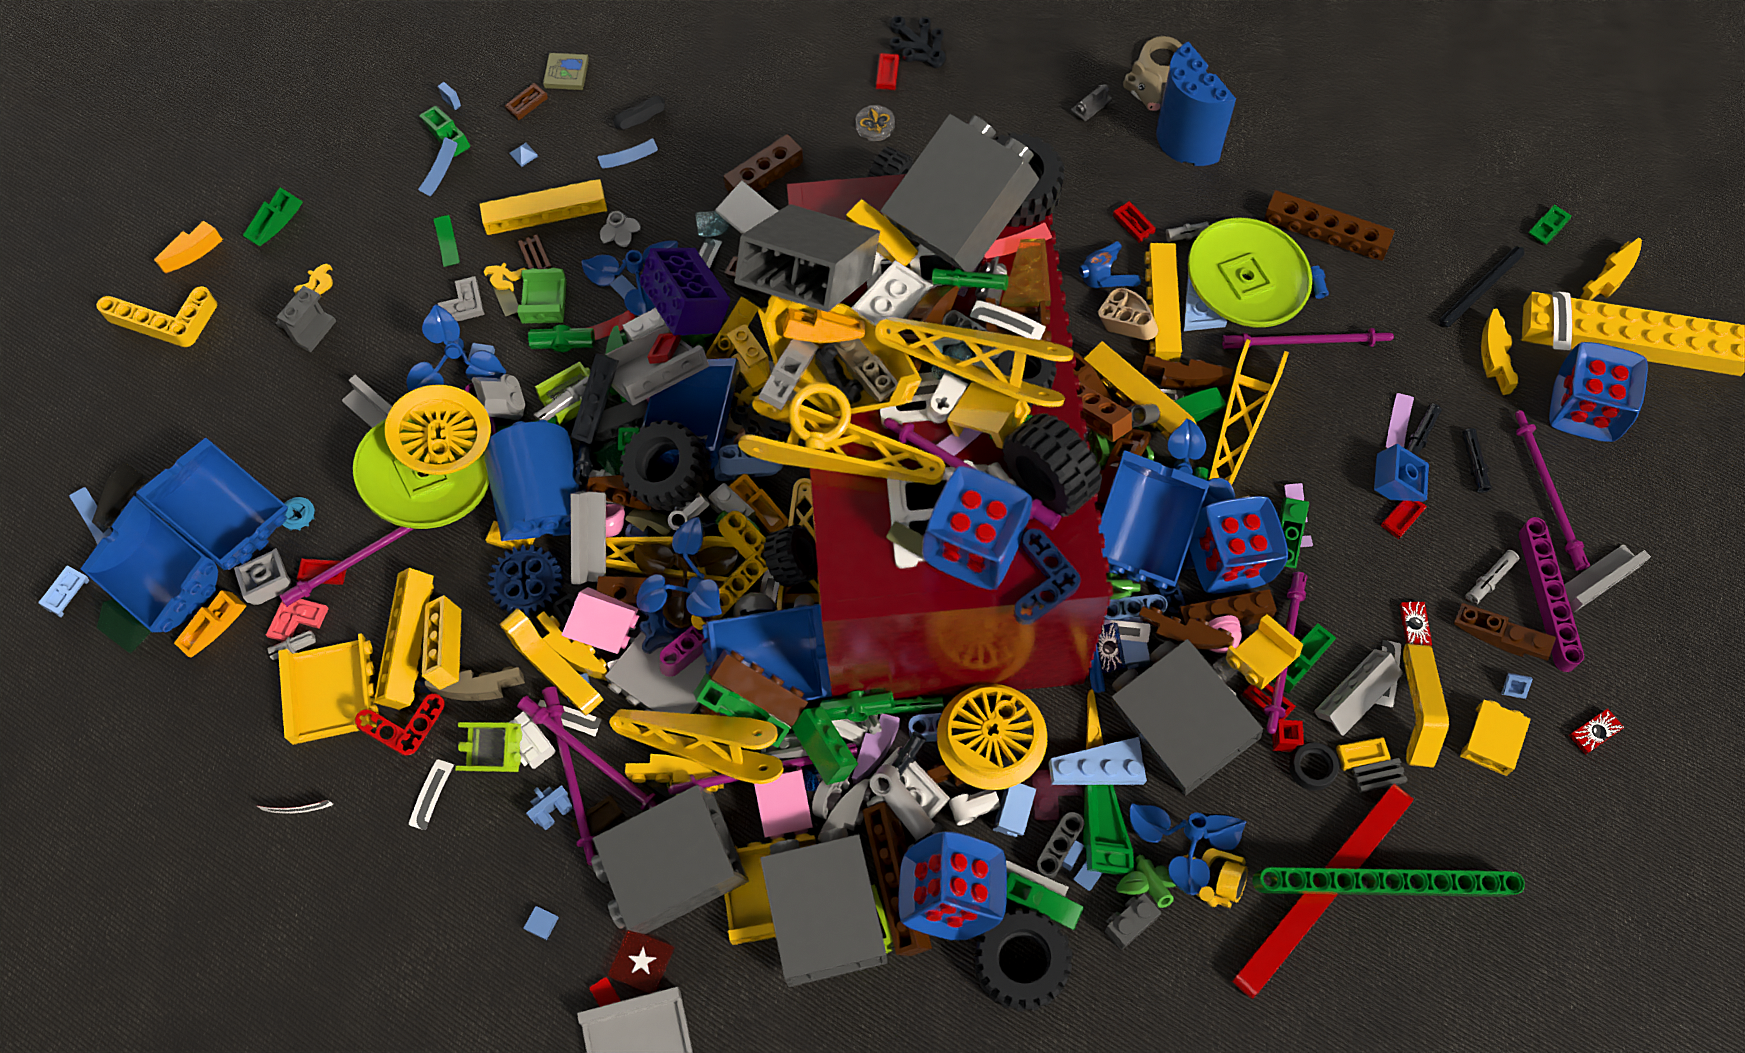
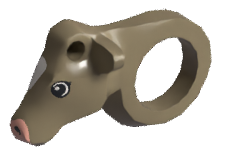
M1160 36L1149 40L1144 45L1139 60L1135 61L1131 73H1128L1123 81V87L1142 101L1147 109L1151 111H1157L1161 108L1162 83L1167 81L1170 66L1156 64L1151 59L1150 54L1156 49L1161 48L1176 52L1182 44L1172 37Z

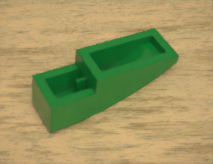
M436 105L419 115L441 144H443L445 137L457 143L453 157L471 147L465 135L455 126L453 120Z
M280 187L269 204L264 201L243 236L258 246L263 245L289 222L303 201Z
M1217 387L1174 401L1194 418L1195 423L1227 406Z
M1318 623L1301 641L1303 646L1300 656L1288 666L1284 691L1288 694L1336 639L1335 636Z

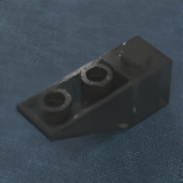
M124 462L108 477L92 523L104 533L113 525L131 498L136 496V492L149 481L141 473Z

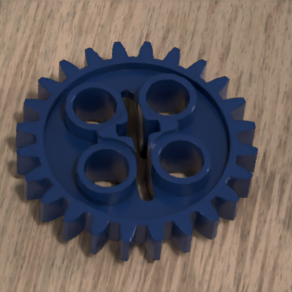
M522 545L521 551H517L513 547L512 554L505 551L506 558L498 557L497 559L500 564L492 565L496 572L489 573L490 578L493 579V581L488 582V585L493 588L489 593L495 596L494 602L496 604L500 603L499 607L501 610L507 608L508 614H511L517 608L524 612L527 617L530 616L531 611L539 615L538 608L540 607L546 611L547 607L545 604L547 602L553 604L552 596H560L556 589L563 587L561 583L557 582L562 580L563 576L559 574L562 570L559 565H556L558 563L556 558L551 559L552 555L549 551L544 554L542 547L536 551L534 545H531L529 550ZM524 562H526L525 572H524V569H523V563H524ZM541 565V569L538 572H532L533 567ZM513 568H519L516 574L509 575ZM525 573H526L527 577L529 578V579L526 580V588H527V592H528V599H525V596H526V588H525V586L523 585V582H525ZM536 587H542L541 592L533 594V590ZM520 589L516 596H510L513 590Z

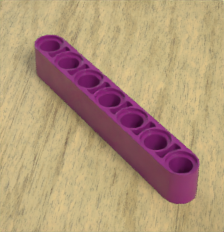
M1533 517L1520 529L1519 539L1546 634L1556 637L1551 651L1554 663L1560 671L1570 672L1583 661L1584 652L1547 525L1542 519ZM1553 612L1557 613L1560 618L1556 617ZM1560 634L1564 635L1566 637V640L1563 639L1560 636ZM1566 655L1569 656L1573 662L1569 661L1566 658Z
M763 575L742 596L750 592L759 593ZM733 606L720 619L732 617ZM702 617L705 621H708V617ZM692 625L660 652L659 668L663 675L668 677L677 675L703 654L702 643H705L706 639L701 634L703 633L701 630L696 629ZM688 646L691 647V649H684L683 647ZM671 660L674 661V663H667L666 661Z

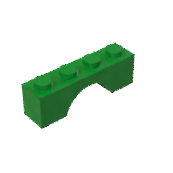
M707 673L693 692L696 701L715 712H720L730 717L753 718L774 724L777 728L778 736L772 745L777 748L791 728L789 724L714 681Z

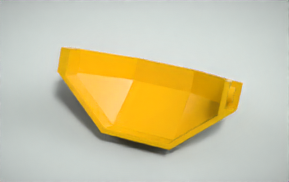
M771 295L768 300V307L759 308L758 313L774 365L776 366L780 357L793 340L792 338L783 337L784 322L789 309L793 308L814 315L816 309ZM841 303L837 304L830 311L865 322V335L859 338L873 356L876 355L898 382L893 395L881 402L872 398L863 389L860 392L861 399L850 405L851 414L899 406L911 402L922 379L909 355L881 343L875 334L876 324L849 306ZM812 342V343L818 345V346H819L818 349H820V348H823V347H824V344H826V343H831V344H832L833 342ZM815 355L800 381L796 384L794 391L798 392L803 387L813 383L829 384L815 363ZM836 355L835 358L843 368L847 379H854L847 371L844 362ZM815 393L806 398L832 417L841 415L839 404L828 394Z

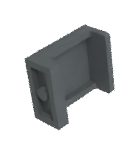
M303 285L277 318L294 344L312 352L335 324L336 320L321 308L318 300L321 298L319 293Z

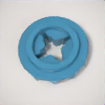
M295 497L286 501L284 504L288 507L285 514L287 520L282 525L291 531L293 529L301 530L304 526L309 527V522L314 519V512L316 511L313 504L303 497ZM293 510L298 511L302 518L295 517Z

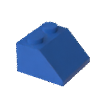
M1395 444L1377 454L1374 490L1390 500L1424 502L1427 500L1429 463L1399 444Z

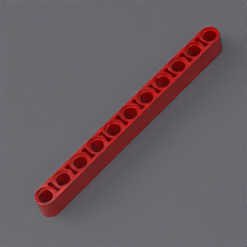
M1394 783L1325 868L1359 869L1410 806L1414 798ZM1338 875L1337 883L1340 887H1343V879ZM1318 877L1313 881L1316 887H1319L1320 884ZM1303 894L1232 980V983L1249 998L1253 999L1338 894Z

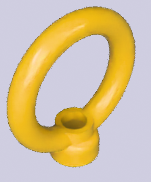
M813 383L803 387L795 394L789 407V421L794 432L806 441V448L825 451L827 443L833 442L843 435L851 419V408L847 397L837 387L827 383ZM815 393H825L832 396L840 407L841 415L837 426L825 434L808 431L802 425L799 418L802 402L808 396Z

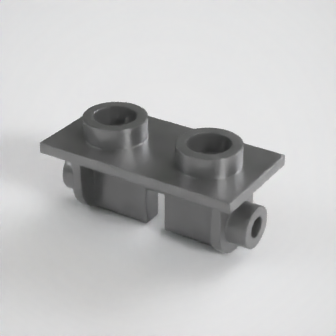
M1105 84L1099 85L1091 94L1078 102L1071 111L1086 122L1112 101V98L1108 96V86Z
M996 256L989 263L986 262L983 265L980 273L1005 275L1007 274V269L1004 264H998L999 257ZM977 288L975 292L977 296L976 302L978 300L985 302V298H996V306H999L1003 290Z

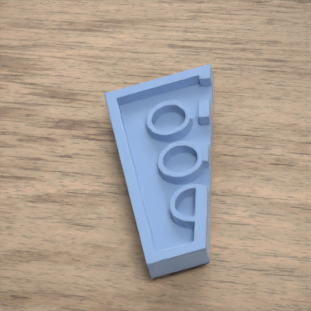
M1188 273L1184 331L1226 327V319L1212 311L1200 299L1192 286Z
M1139 737L1051 758L1048 762L1052 785H1144L1147 781Z

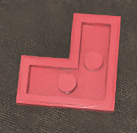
M299 599L288 607L281 601L266 636L274 640L286 641L287 637H293L299 623L320 629L329 608L326 605L304 599Z

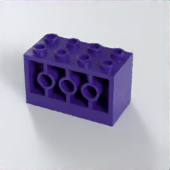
M650 248L648 257L645 259L643 273L640 276V285L672 334H718L731 299L696 248Z

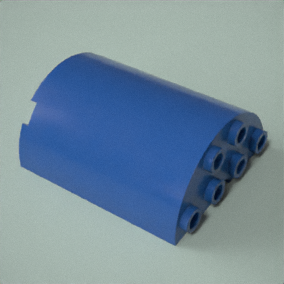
M1189 41L1180 46L1171 59L1157 123L1156 136L1162 150L1172 159L1180 163L1185 161L1195 163V166H1206L1219 162L1236 98L1216 74L1206 72L1208 64Z
M737 358L707 359L709 367L651 396L642 427L645 425L647 427L651 426V422L659 421L662 423L663 420H670L681 423L698 437L707 435L705 445L710 454L708 461L711 462V469L714 468L719 460V450L723 444L739 377L740 363ZM674 449L665 452L657 459L655 464L672 469L674 472L679 463V450Z
M539 420L528 423L519 421L491 435L483 454L501 541L539 538L544 534H553V536L570 535L571 494L582 491V487L575 481L576 462L569 433L559 425L548 423L546 420Z
M204 438L181 456L170 469L162 471L136 492V496L223 570H230L239 563L242 565L247 563L251 559L252 553L257 549L259 551L262 550L269 542L267 538L287 520L285 514L288 507L207 438Z
M1124 450L1101 515V525H1098L1099 533H1103L1105 538V548L1102 549L1103 557L1108 558L1109 573L1116 575L1118 573L1127 574V579L1135 582H1145V580L1153 582V586L1165 590L1167 586L1175 587L1210 482L1180 470L1165 467L1161 463Z
M136 496L131 498L111 526L113 532L108 537L102 538L81 567L85 574L151 632H168L192 616H195L208 598L215 593V585L218 578V569L215 562Z
M821 604L706 621V624L702 625L703 637L706 639V642L702 643L703 653L707 662H709V665L705 666L707 674H709L724 649L729 652L733 649L744 656L743 660L747 663L755 662L765 669L763 672L767 675L775 674L785 681L783 684L791 688L793 685L804 692L803 696L807 701L832 697Z

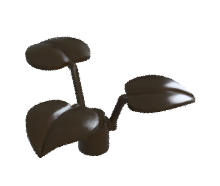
M659 544L634 545V559L641 572L649 576L662 575L665 568L671 569L676 562L678 568L683 570L682 587L687 588V571L691 567L683 558V554L675 552L673 557V553L668 547ZM709 547L703 549L698 554H688V557L694 565L696 562L699 568L704 567L706 574L723 577L734 569L739 551L733 547ZM683 591L682 598H669L663 605L665 619L675 627L682 629L693 625L691 621L692 614L689 613L686 606V592Z

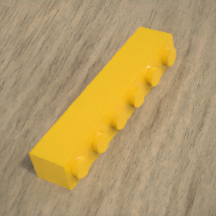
M600 179L488 201L481 203L480 209L486 233L491 235L607 211L602 184Z
M1150 243L1149 251H1145L1144 257L1145 264H1148L1145 281L1149 282V287L1146 289V299H1150V305L1148 306L1156 321L1158 333L1149 342V354H1153V356L1160 357L1163 360L1179 362L1182 345L1176 243Z
M1103 341L1084 358L1093 367L1104 386L1108 390L1112 388L1116 392L1115 395L1123 403L1127 401L1131 406L1155 404L1159 408L1160 416L1157 422L1149 425L1153 429L1156 427L1162 431L1161 435L1167 441L1172 432L1185 419L1188 418L1195 423L1194 418Z
M412 568L398 573L374 703L400 710L410 706L414 699V683L418 677V661L422 655L421 644L424 637L425 605L429 603L430 595L434 589L432 584L434 576Z

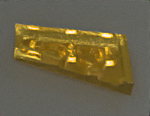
M1021 239L1008 280V288L1002 298L1001 307L1039 306L1040 300L1045 301V306H1050L1051 298L1045 239Z

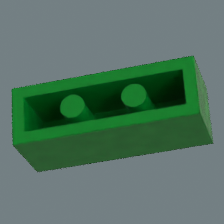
M823 706L805 709L791 728L825 784L829 785L845 781L858 763Z

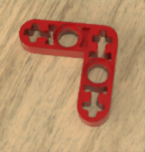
M438 694L428 695L422 701L405 729L400 728L369 709L360 711L354 719V724L361 732L403 756H409L417 751L444 708V700ZM436 699L439 709L434 708L429 714L433 716L431 720L427 715L421 714L420 711L422 709L426 712L430 706L427 701ZM368 714L371 716L370 721L374 724L377 723V720L382 722L376 728L375 734L370 731L374 728L373 726L367 724L363 727L361 725L362 720L359 719L360 716L365 717ZM422 718L426 721L427 727L424 731H417L414 728L413 723L416 719ZM384 726L391 727L393 729L392 738L383 739L380 736V729ZM408 729L414 735L421 736L419 740L415 737L411 742L412 750L407 749L404 751L402 749L404 745L401 744V741H407L411 734H407Z

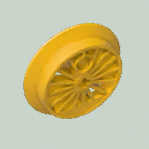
M429 385L410 391L393 405L385 422L386 442L396 459L412 470L431 475L451 474L473 464L485 451L491 435L490 419L481 402L470 393L448 385ZM420 416H425L428 422H426ZM466 416L470 419V420H467V421H465V422L459 423V422H461ZM411 418L419 425L412 424L407 421ZM472 427L476 428L474 431H464ZM402 429H404V430H408V431H411V432H414V433H401V432H402ZM437 434H441V439L436 438ZM464 439H476L474 443ZM401 441H413L405 445L401 443ZM460 447L469 449L470 451L466 453ZM415 449H418V450H417L416 452H414L412 455H410V454L408 453V452H410V451H413V450H415ZM450 449L461 458L455 460ZM428 451L424 462L419 461L418 459Z
M984 684L966 689L955 696L945 707L938 723L937 744L945 765L961 781L980 789L1000 790L1018 785L1036 771L1045 755L1047 729L1041 712L1026 695L1008 686ZM987 696H997L992 714ZM982 697L986 717L974 702L975 699ZM969 704L977 717L962 708ZM1015 704H1017L1021 708V710L1016 712ZM1001 711H1008L1011 713V716L1004 718L999 713ZM958 714L973 724L954 721ZM1025 714L1028 716L1030 720L1014 724L1016 720H1018ZM997 725L998 727L996 734L993 733L991 736L988 735V732L992 733ZM952 728L971 731L952 736ZM1032 728L1033 735L1013 731ZM974 739L966 745L960 743L961 741ZM1012 739L1032 744L1028 750ZM980 744V746L978 747V749L976 750V752L972 750L973 748H975L976 746H978V745ZM1006 745L1024 756L1017 761ZM987 747L986 757L984 758L981 756V753ZM999 747L1012 765L1003 768ZM992 748L994 749L997 765L990 762Z

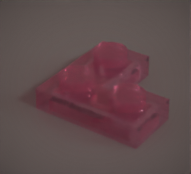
M1036 770L1032 774V788L1036 789L1033 799L1034 820L1059 819L1058 796L1081 795V785H1052L1050 770Z

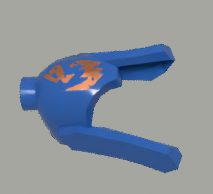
M1118 241L1091 253L1086 257L1083 265L1079 266V274L1089 287H1137L1142 283L1138 275L1110 276L1111 265L1117 259V254L1122 247Z

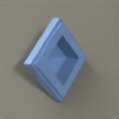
M527 143L510 152V155L521 167L538 157Z
M1508 673L1501 694L1526 699L1533 680L1532 677Z

